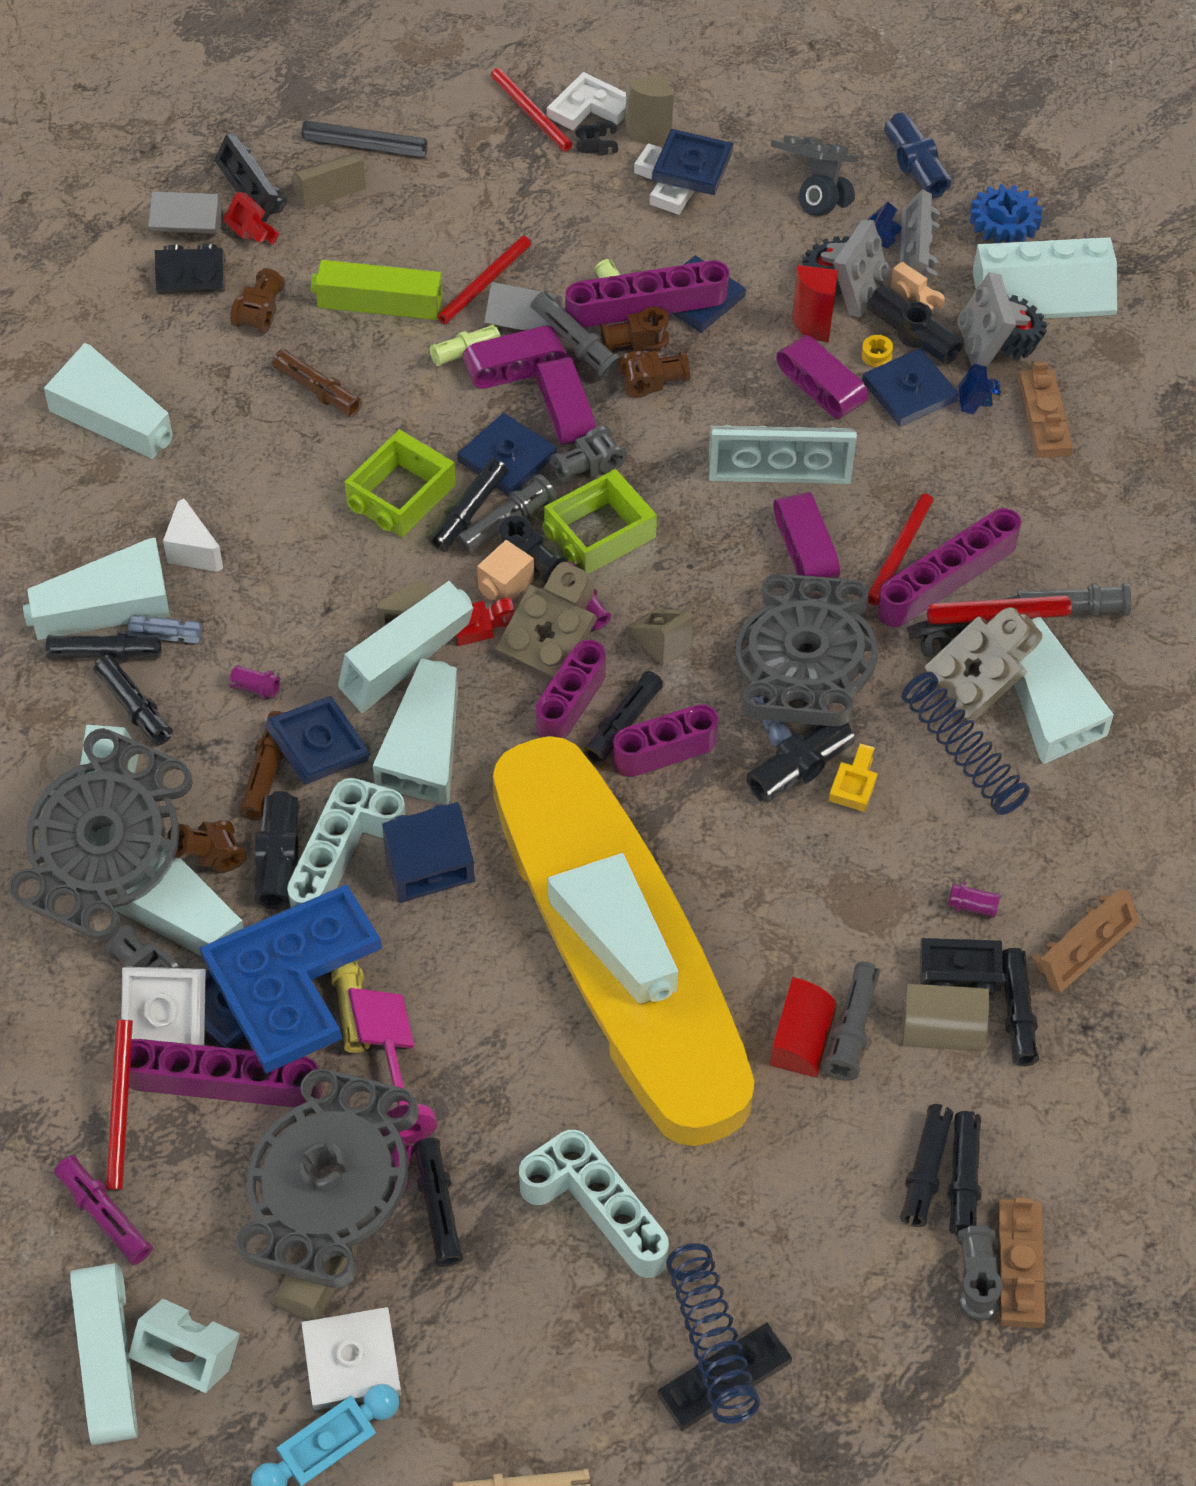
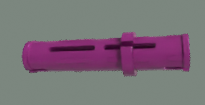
M74 1155L63 1159L55 1167L53 1173L75 1197L74 1204L78 1209L86 1210L104 1233L127 1257L131 1265H137L145 1260L152 1252V1245L143 1238L141 1233L128 1220L127 1216L122 1213L105 1193L107 1189L102 1181L94 1180ZM81 1184H83L90 1191V1193L99 1202L98 1204H95L91 1200V1198L86 1194V1192L80 1187ZM110 1215L114 1219V1221L126 1233L125 1236H122L120 1234V1232L115 1228V1226L109 1221L107 1216Z

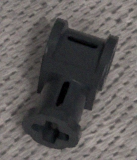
M515 515L509 516L501 523L499 529L500 536L503 539L501 544L507 540L533 557L534 570L540 574V579L544 583H547L551 573L558 564L567 562L563 555H556L543 545V536L532 528L528 519Z

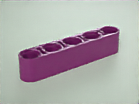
M709 260L575 282L566 289L565 311L584 328L602 323L609 324L627 321L628 314L639 313L643 309L652 306L664 309L667 314L717 306L722 304L727 298L729 268L723 262Z
M1008 508L994 510L887 580L882 585L877 610L880 621L891 627H899L906 624L927 610L929 605L939 602L1010 555L1016 549L1022 521L1019 514Z
M132 1039L129 1087L133 1090L295 1108L307 1102L302 1096L301 1086L294 1085V1083L304 1079L308 1073L319 1069L314 1060L304 1056L265 1073L254 1051ZM137 1062H147L140 1068H131ZM178 1066L188 1067L187 1069L179 1073L171 1072L174 1068ZM219 1070L229 1071L222 1077L212 1076ZM266 1074L270 1076L264 1081L257 1082L253 1080L258 1075ZM321 1082L312 1089L311 1097L315 1099H320L322 1096Z

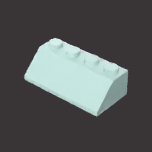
M1111 237L977 244L972 272L976 288L982 283L988 272L1001 274L1009 298L1012 295H1016L1020 302L1023 298L1028 301L1026 305L1037 307L1038 309L1035 313H1042L1043 319L1117 314V261Z
M711 426L709 481L851 484L857 432L852 428Z

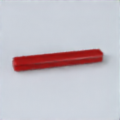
M1068 596L933 603L927 607V619L931 625L972 622L978 616L986 621H991L998 613L1009 607L1016 609L1019 614L1027 615L1030 619L1037 617H1065L1071 614V600Z

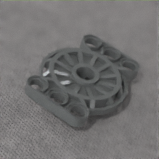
M772 574L767 576L762 582V602L766 607L756 612L747 620L740 629L736 640V663L741 676L748 684L743 691L744 712L751 718L824 726H842L847 724L853 716L852 696L866 685L872 677L877 664V640L872 628L860 616L868 607V588L860 581L791 574ZM774 588H783L787 590V593L776 596L769 593V591ZM811 591H818L823 593L824 596L819 599H812L807 597L806 594ZM854 594L861 599L856 602H847L842 597ZM744 640H748L749 645L741 652ZM805 644L812 645L811 653H805ZM865 651H871L869 663L864 658ZM750 663L754 672L753 675L746 668L745 664ZM859 673L862 674L859 679H857L854 683L850 684L852 681H854V679ZM755 696H765L770 701L763 705H757L752 703L750 699ZM794 699H801L807 702L808 705L803 708H793L788 703ZM831 703H840L846 708L840 712H833L828 710L826 706Z
M100 728L90 732L83 744L84 752L91 763L79 765L61 774L45 788L34 804L28 820L26 834L28 857L33 868L20 870L14 874L9 883V893L16 903L23 908L92 939L103 941L115 936L121 924L120 916L115 908L128 905L145 896L161 882L170 869L178 849L179 824L176 809L170 799L185 796L192 788L193 777L187 765L181 760L112 730ZM100 739H109L114 744L110 755L102 758L93 755L92 749L94 744ZM136 754H143L149 757L148 767L140 773H133L128 770V762ZM174 769L181 770L185 778L179 787L171 789L163 785L164 775L168 771ZM164 801L167 806H158L156 802ZM44 807V810H43V813H42V815H41V818H39L40 813H41V810H42V808ZM169 816L172 825L171 840L165 838L163 818ZM115 825L116 832L111 842L103 846L92 845V838L89 835L90 829L97 832L102 827ZM35 830H38L40 848L37 852H35L34 846ZM162 850H168L163 864L155 872L153 868L159 861ZM45 862L47 865L40 867L39 864ZM145 877L150 879L140 889L127 894L126 890L139 884ZM27 879H35L40 885L39 892L33 898H21L18 892L21 883ZM118 894L119 898L110 900L108 895ZM62 895H72L76 903L74 909L66 915L57 914L54 911L55 901ZM97 911H108L111 914L110 925L102 931L93 930L90 927L92 915Z
M316 1069L308 1073L301 1083V1093L307 1103L293 1108L278 1118L262 1135L252 1153L247 1170V1194L251 1209L258 1221L248 1223L242 1227L237 1234L235 1243L238 1252L252 1266L331 1288H341L353 1281L358 1269L356 1259L348 1247L361 1243L377 1232L393 1215L403 1197L408 1178V1156L399 1132L408 1130L416 1123L419 1117V1108L413 1095L404 1088L328 1069ZM329 1082L332 1084V1090L325 1098L315 1099L311 1097L312 1089L318 1083ZM360 1091L370 1093V1101L364 1107L355 1109L349 1106V1101L355 1093ZM397 1101L409 1103V1110L403 1117L391 1118L388 1116V1109L393 1103ZM311 1112H314V1113H315V1114H312V1115H310V1116L305 1117V1115L308 1114V1113H311ZM297 1119V1122L286 1128L278 1138L276 1137L284 1127ZM270 1146L271 1148L266 1155L263 1168H259L261 1158L267 1147ZM396 1146L399 1152V1167H396L392 1155ZM328 1165H339L342 1175L337 1171H333L328 1177L318 1179L317 1185H315L316 1175L322 1168ZM256 1181L261 1182L264 1200L258 1202L256 1196ZM263 1215H273V1216H270V1217L265 1218ZM258 1234L268 1236V1243L264 1250L256 1254L247 1252V1243L253 1236ZM296 1245L307 1247V1255L303 1261L298 1264L286 1262V1254L290 1248ZM343 1256L347 1259L346 1267L340 1274L328 1275L325 1273V1265L332 1257Z

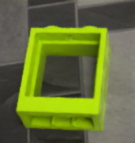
M399 429L344 481L347 505L355 513L363 514L375 521L383 530L391 531L403 538L456 486L455 462ZM398 465L427 481L400 510L371 493Z
M614 469L544 506V523L542 526L546 537L551 542H556L563 550L566 560L575 564L579 569L586 571L587 574H590L656 538L657 514L624 477ZM609 503L628 526L586 547L567 525Z

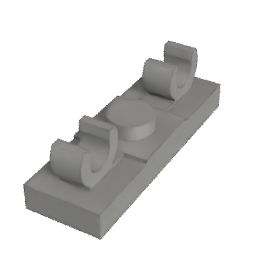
M922 189L902 211L900 262H904L926 277L927 283H929L937 276V272L932 270V268L938 263V259L929 254V246L933 239L932 234L940 226V224L934 222L940 216V212L936 208L931 207L932 194Z

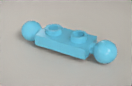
M374 1385L366 1392L364 1404L358 1406L352 1395L278 1446L275 1450L282 1461L279 1464L269 1462L258 1466L252 1474L251 1486H287V1480L292 1476L299 1486L305 1485L374 1436L376 1431L370 1424V1421L372 1419L386 1420L391 1418L399 1408L398 1393L390 1385Z

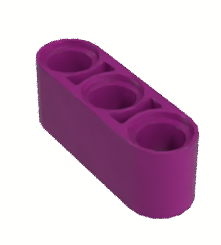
M541 326L474 343L465 349L462 356L474 386L481 389L536 376V363L568 357L557 331L551 326Z
M804 335L777 352L776 361L785 376L833 418L840 419L868 401V391L864 383L811 336Z
M565 357L536 363L535 369L538 386L558 441L561 445L574 443L576 439L586 436L588 432L596 428L572 358Z
M806 492L774 499L775 520L797 575L839 578L840 565L838 556L812 493Z
M583 640L577 643L537 701L536 732L539 738L551 736L565 739L604 682L606 676V651L599 642Z
M699 704L618 731L613 741V765L615 770L623 776H638L713 750L717 743L718 713L708 705Z

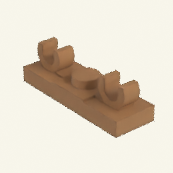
M1048 361L1034 362L1032 370L1020 371L1018 380L1036 458L1071 456L1073 446L1054 369H1048Z
M1119 888L1111 896L1101 895L1099 897L1101 905L1095 910L1088 907L1085 910L1087 915L1065 934L1066 936L1058 943L1048 942L1046 944L1048 952L1041 957L1037 954L1032 956L1037 971L1046 975L1050 989L1059 993L1064 991L1139 923L1129 891Z
M1015 1197L1014 1200L999 1199L997 1205L998 1269L1003 1283L1002 1293L999 1297L1000 1326L1043 1329L1045 1325L1042 1202H1033L1032 1198Z

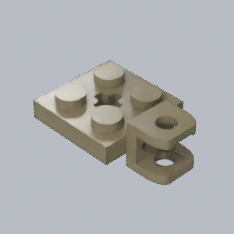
M561 562L551 573L544 590L530 584L496 650L504 656L553 678L574 646L586 640L597 619L595 614L585 610L594 593V583L589 579L586 571L569 563ZM552 625L551 630L555 633L553 639L546 638L544 642H540L539 629Z
M1009 607L998 613L989 623L980 616L975 618L924 667L928 672H933L939 679L938 685L941 688H947L949 699H956L957 709L965 710L964 718L967 721H975L1027 673L1018 660L1022 661L1038 646L1043 635L1027 615L1019 614L1016 609ZM981 660L982 664L979 666L981 674L978 677L972 674L969 675L970 665Z

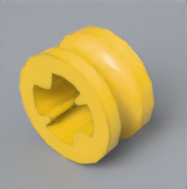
M872 335L866 338L862 346L863 361L875 368L892 361L893 344L891 340L883 335ZM874 349L877 352V349L883 350V353L880 354V351H878L877 354H874L871 350Z

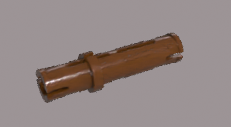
M284 348L274 355L272 366L316 394L317 399L324 405L331 404L350 418L355 416L362 405L361 398L354 396L341 387L339 380L334 377H326ZM299 369L308 376H310V379L299 373L297 370ZM323 387H326L332 392H334L336 394V397L328 391H326L325 389H323Z
M272 711L268 714V718L284 712ZM266 727L262 738L256 743V759L238 811L242 813L241 816L250 820H260L263 818L265 796H269L279 761L284 758V754Z

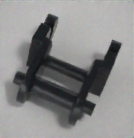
M596 121V125L578 126L575 130L576 136L580 138V141L576 144L577 150L581 153L598 152V155H607L609 152L608 148L612 147V152L617 153L618 143L616 141L599 139L600 136H606L607 128H610L611 134H615L617 130L616 124L612 121Z

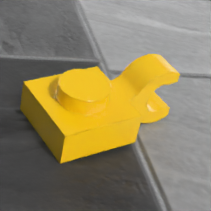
M860 743L853 765L841 762L829 794L830 802L866 812L878 773L869 771L873 762L874 747Z

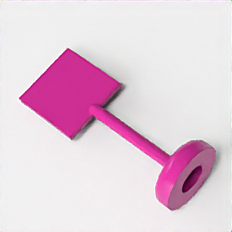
M349 988L348 994L359 1042L384 1045L393 1086L404 1088L395 1047L412 1049L415 1045L403 995ZM397 1101L398 1106L389 1110L388 1116L391 1118L403 1117L409 1110V1104L405 1101ZM417 1103L419 1108L418 1120L408 1130L399 1132L406 1144L416 1143L421 1139L427 1138L437 1128L435 1113L428 1106Z

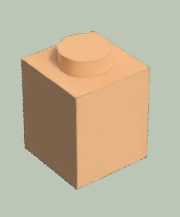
M505 540L477 566L478 589L490 600L498 601L504 598H511L513 601L534 581V558Z

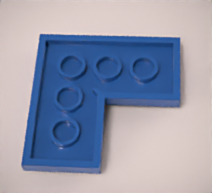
M345 884L204 945L199 949L204 963L265 1073H268L342 1040L340 1028L317 991L312 979L382 949L379 935L349 886Z

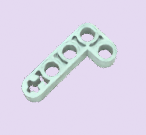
M355 778L343 779L337 783L289 881L287 889L291 908L337 888L362 833L383 838L382 823L388 822L397 816L406 815L404 799L399 792ZM349 802H357L356 804H347ZM384 813H393L392 815H383ZM334 833H343V834L338 835V836H333V835H332V834H334ZM321 864H328L326 867H316Z
M578 1130L564 1131L521 1161L519 1180L520 1193L524 1200L533 1205H544L569 1189L637 1275L644 1278H654L665 1270L669 1250V1241L665 1231L587 1135ZM568 1152H577L582 1157L577 1160H568L563 1155ZM534 1175H543L548 1178L543 1183H533L529 1180ZM593 1183H601L608 1188L601 1192H595L590 1190L588 1186ZM625 1214L633 1220L627 1224H620L613 1220V1218ZM642 1246H643L644 1249L646 1250V1251H644L643 1253L641 1252Z
M112 1263L71 1270L72 1299L91 1445L95 1446L138 1438L137 1415L123 1306H126V1294L122 1269L118 1264Z

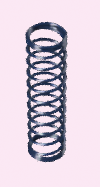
M924 672L914 677L903 689L902 700L910 704L909 708L911 711L919 712L918 718L920 722L927 723L928 731L936 734L937 742L945 744L946 753L954 755V762L956 765L963 766L964 775L973 777V786L982 788L981 795L983 798L991 799L990 806L997 814H1008L1018 808L1029 796L1030 787L1027 783H1018L1020 775H1013L1004 780L992 796L986 795L984 792L985 787L991 786L1004 778L1009 773L1011 765L1003 764L987 777L983 785L977 784L975 782L976 776L982 775L995 767L1001 760L1002 754L994 753L977 767L974 774H969L966 771L967 765L976 763L985 757L992 749V742H985L971 752L965 763L958 762L957 755L975 747L982 740L983 731H976L962 741L956 752L949 751L948 745L965 737L973 729L975 722L974 720L963 722L950 734L947 741H941L939 734L959 724L966 712L965 710L953 712L942 722L938 731L932 730L930 723L947 716L955 708L957 701L956 699L946 700L933 711L929 720H924L921 713L941 703L946 697L948 690L947 688L936 690L923 702L919 710L914 709L913 703H917L928 696L939 683V679L933 672ZM926 678H930L916 689L911 698H907V695L915 685ZM929 683V685H928L922 692H920V693L917 695V693H918L925 685H927V684ZM944 691L943 696L937 702L924 708L932 697ZM953 702V705L944 714L933 719L943 706ZM962 712V715L956 722L942 729L953 716ZM971 723L967 731L951 740L962 727ZM980 734V737L973 744L961 750L964 744L972 737ZM989 745L988 749L983 754H981L976 759L970 761L973 755H975L981 748ZM998 756L997 760L992 765H990L983 771H980V769L989 760ZM1008 767L997 779L989 782L998 771ZM1017 778L1016 781L1010 787H1008L1001 793H998L1005 784H1007L1012 779ZM1024 788L1022 794L1015 801L1000 807L1010 795Z
M700 1243L682 1245L668 1256L666 1266L668 1273L672 1276V1286L676 1290L677 1301L681 1304L680 1310L685 1318V1328L690 1332L689 1340L694 1346V1356L699 1361L698 1370L703 1375V1385L708 1390L707 1398L712 1404L713 1417L717 1421L726 1424L742 1422L756 1413L760 1406V1399L757 1390L753 1386H749L752 1381V1375L748 1371H744L747 1366V1360L739 1356L743 1351L742 1345L735 1342L738 1332L731 1328L733 1317L726 1313L729 1305L722 1299L724 1289L717 1285L720 1281L719 1275L716 1272H712L715 1268V1262L713 1261L711 1250L708 1246ZM702 1250L707 1254V1257H695L687 1260L677 1270L671 1266L673 1259L686 1251ZM706 1260L695 1269L680 1271L689 1263ZM710 1274L715 1277L714 1284L697 1287L691 1292L681 1289L686 1282L698 1281ZM676 1279L682 1281L679 1286L676 1284ZM714 1288L720 1291L718 1298L704 1300L695 1306L686 1303V1300L691 1295H701ZM680 1293L685 1294L687 1296L682 1300ZM718 1302L724 1304L723 1312L706 1315L700 1320L690 1317L696 1309L708 1308ZM684 1306L687 1308H691V1310L687 1314L685 1312ZM722 1316H726L729 1319L727 1326L714 1328L705 1334L695 1332V1328L700 1323L712 1322ZM689 1321L696 1322V1324L691 1328ZM727 1330L734 1333L731 1341H723L714 1344L710 1348L699 1345L705 1337L717 1336ZM693 1334L700 1336L697 1342L694 1341ZM731 1344L738 1347L736 1355L726 1356L715 1362L703 1360L710 1351L722 1350ZM698 1349L705 1351L701 1357L698 1355ZM735 1359H740L743 1362L740 1370H733L719 1377L708 1374L714 1366L724 1365ZM702 1363L710 1365L706 1371L703 1370ZM740 1373L748 1377V1381L744 1385H737L725 1391L713 1389L720 1380L736 1377ZM707 1378L715 1380L710 1386L707 1384ZM711 1392L720 1394L715 1401L712 1399ZM733 1397H751L737 1405H721L724 1401ZM755 1400L753 1406L741 1414L722 1416L717 1413L718 1408L737 1409Z

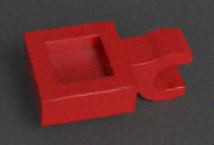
M236 192L222 220L244 239L251 240L253 237L259 243H262L265 239L271 245H274L279 236V232L274 227L261 220L265 211L246 193Z
M511 598L500 599L488 609H486L484 600L472 603L474 608L469 624L455 635L457 645L462 646L494 638L493 628L507 627L515 612Z

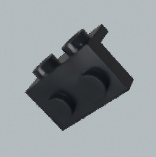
M215 244L197 245V249H184L181 245H166L163 247V250H155L156 292L225 291L224 263L226 262V255L223 249L217 248Z
M921 938L920 984L989 989V996H993L996 994V991L1002 990L1006 983V974H1003L1001 940Z

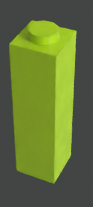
M321 260L318 273L312 274L311 293L316 294L318 308L438 320L437 314L440 311L443 297L442 272Z

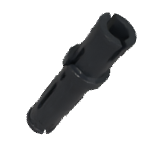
M496 458L489 459L483 470L454 506L450 505L445 510V517L428 536L432 546L436 549L440 548L442 552H446L456 536L462 530L469 528L472 524L470 520L483 505L501 480L509 473L504 463L498 460L496 465H494Z
M118 632V635L110 636L48 635L46 638V651L50 652H47L46 655L48 659L101 658L105 655H112L118 661H127V658H161L162 642H159L161 641L160 634L128 635L127 632Z
M105 655L95 662L96 666H93V670L128 712V719L135 726L141 727L152 744L159 746L166 743L171 738L170 734H173V729L160 716L155 702L150 698H146L112 655Z
M645 671L610 717H605L599 723L598 732L582 750L591 763L595 765H602L609 753L613 750L614 737L618 731L632 726L655 695L663 688V681L657 674Z
M1008 948L1002 951L1003 974H1006L1004 990L1008 1017L1005 1019V1028L1011 1037L1013 1063H1016L1018 1066H1030L1039 1061L1035 1039L1038 1023L1037 1017L1033 1014L1031 1008L1026 953L1020 948Z
M941 1104L928 1106L913 1171L908 1173L905 1182L908 1191L900 1219L905 1224H908L910 1216H914L911 1224L913 1227H924L927 1224V1215L932 1195L938 1192L940 1185L937 1175L950 1123L954 1115L953 1111L946 1107L944 1115L941 1116L943 1107Z
M960 1111L954 1116L952 1184L948 1185L947 1196L951 1200L949 1231L951 1234L956 1233V1236L962 1229L969 1226H977V1202L981 1200L982 1188L978 1185L981 1116L979 1114L975 1115L973 1111Z
M425 1138L417 1141L413 1146L420 1172L417 1184L419 1191L424 1193L435 1249L436 1265L448 1267L456 1265L463 1260L448 1190L452 1183L450 1174L445 1172L440 1140L437 1138Z

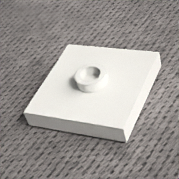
M123 967L121 1019L133 1021L132 1039L204 1045L205 969Z
M388 1307L301 1322L314 1411L333 1408L351 1395L356 1403L364 1402L366 1392L377 1384L390 1385L396 1390L398 1396H401Z

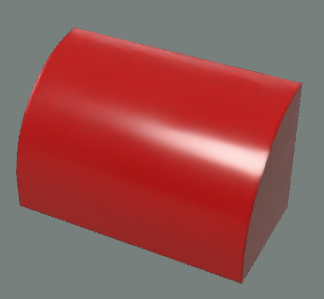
M797 265L792 320L795 327L803 335H809L817 341L829 342L838 270Z
M792 977L772 1046L770 1066L818 1078L837 1007L834 998L826 990L809 981Z

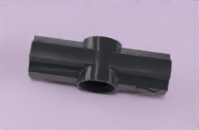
M883 284L874 291L872 297L868 300L867 309L899 331V340L908 347H921L946 364L954 361L962 350L964 340L933 319L932 310L927 304L917 301L909 302Z
M849 723L842 726L819 725L804 736L799 733L794 734L780 745L775 756L749 772L746 782L749 784L752 794L760 802L766 801L768 803L797 782L807 784L813 781L823 771L828 761L854 744L855 735L852 733Z
M274 791L270 796H265L261 832H257L255 840L257 873L255 877L254 900L255 904H260L266 909H280L282 906L289 904L287 888L292 877V869L296 868L298 863L299 845L296 830L299 801L298 797L292 796L285 791Z

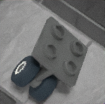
M785 135L784 140L771 141V147L804 155L807 158L813 176L803 182L799 192L800 204L805 212L816 216L827 215L835 208L836 204L841 208H845L855 200L853 185L848 179L839 176L842 162L858 161V155L847 153V146L829 143V145L822 144V139L808 136L800 138Z

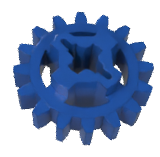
M1000 184L999 190H994L988 186L986 194L978 192L976 200H972L969 222L970 224H975L973 230L975 233L984 232V241L994 238L995 243H1001V241L1012 243L1014 240L1025 242L1026 236L1033 239L1036 230L1040 229L1043 208L1037 206V197L1028 198V190H1024L1021 193L1017 192L1016 185H1013L1011 189H1006L1003 184Z

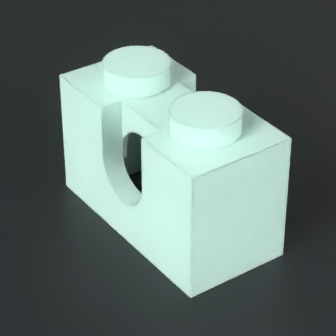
M161 1299L138 1319L128 1358L207 1393L229 1372L240 1333L214 1321L206 1327L191 1319L189 1316L190 1310L168 1300ZM181 1347L194 1353L196 1358L192 1362H180L171 1355Z

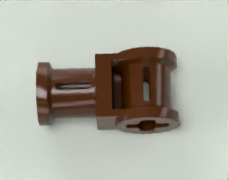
M263 268L258 271L254 287L246 286L241 296L235 299L230 315L231 325L239 327L242 324L258 329V332L264 334L269 331L276 312L275 297L284 290L286 284L284 278L277 271L269 268Z
M652 306L643 309L639 313L628 314V322L613 325L602 323L600 324L602 342L611 352L612 349L631 346L633 351H661L669 343V334L666 330L669 324V315L664 309ZM651 316H653V325L650 323ZM654 334H656V335L658 336V341H657V342H655V335H654Z
M631 351L621 356L618 360L619 371L625 376L626 380L624 383L625 392L630 397H643L651 392L663 390V382L681 379L683 382L690 381L689 360L684 351L679 352L677 356L659 358L657 351L647 353Z
M203 821L197 829L190 828L186 824H179L176 858H185L186 856L197 857L200 866L212 867L215 871L222 873L233 871L245 862L247 855L245 850L238 846L233 836L235 828L230 821ZM172 827L170 828L167 834V839L170 840Z

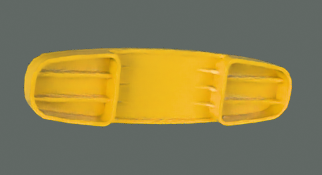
M548 736L530 740L504 752L496 762L493 773L494 799L503 832L519 875L528 882L537 906L565 964L609 1041V1053L612 1061L641 1106L665 1137L677 1144L698 1146L729 1136L741 1128L750 1115L755 1081L742 1040L699 941L654 857L610 788L577 745L564 738ZM623 853L678 969L677 991L662 1001L653 1002L650 1000L638 1004L551 906L548 900V877Z

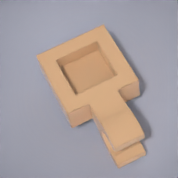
M900 262L893 268L890 286L892 290L909 302L917 301L927 304L931 308L932 314L934 307L931 304L939 309L944 307V295L930 289L927 286L926 277L904 262Z

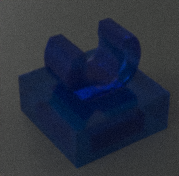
M886 202L868 218V220H874L877 233L881 238V246L884 248H889L896 241L894 236L902 230L900 224L892 220L898 209L889 202Z
M975 363L958 385L961 411L974 414L980 405L991 407L993 405L992 394H1001L1000 382L996 379H988L987 366Z

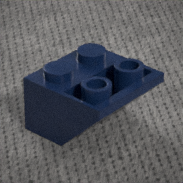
M459 802L448 805L439 804L427 811L409 816L400 815L388 822L382 823L386 866L399 903L475 882L474 860Z

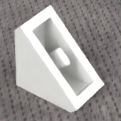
M186 500L178 501L163 539L167 563L215 572L222 570L223 564L219 545Z

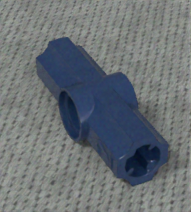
M903 112L894 114L885 123L884 133L896 149L897 161L901 171L905 174L911 173L920 188L932 194V199L941 197L951 187L952 179L938 160V150L934 140L931 137L924 138L910 116H905Z

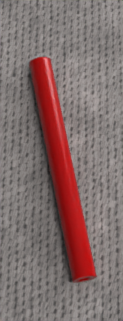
M495 68L490 74L491 78L563 152L569 151L573 145L572 141L500 68Z
M521 236L437 314L439 321L443 324H448L531 246L529 238Z
M923 493L920 495L868 592L869 604L874 606L879 604L882 585L896 573L934 501L929 494Z
M124 1019L116 1020L106 1174L107 1190H123L133 1021Z

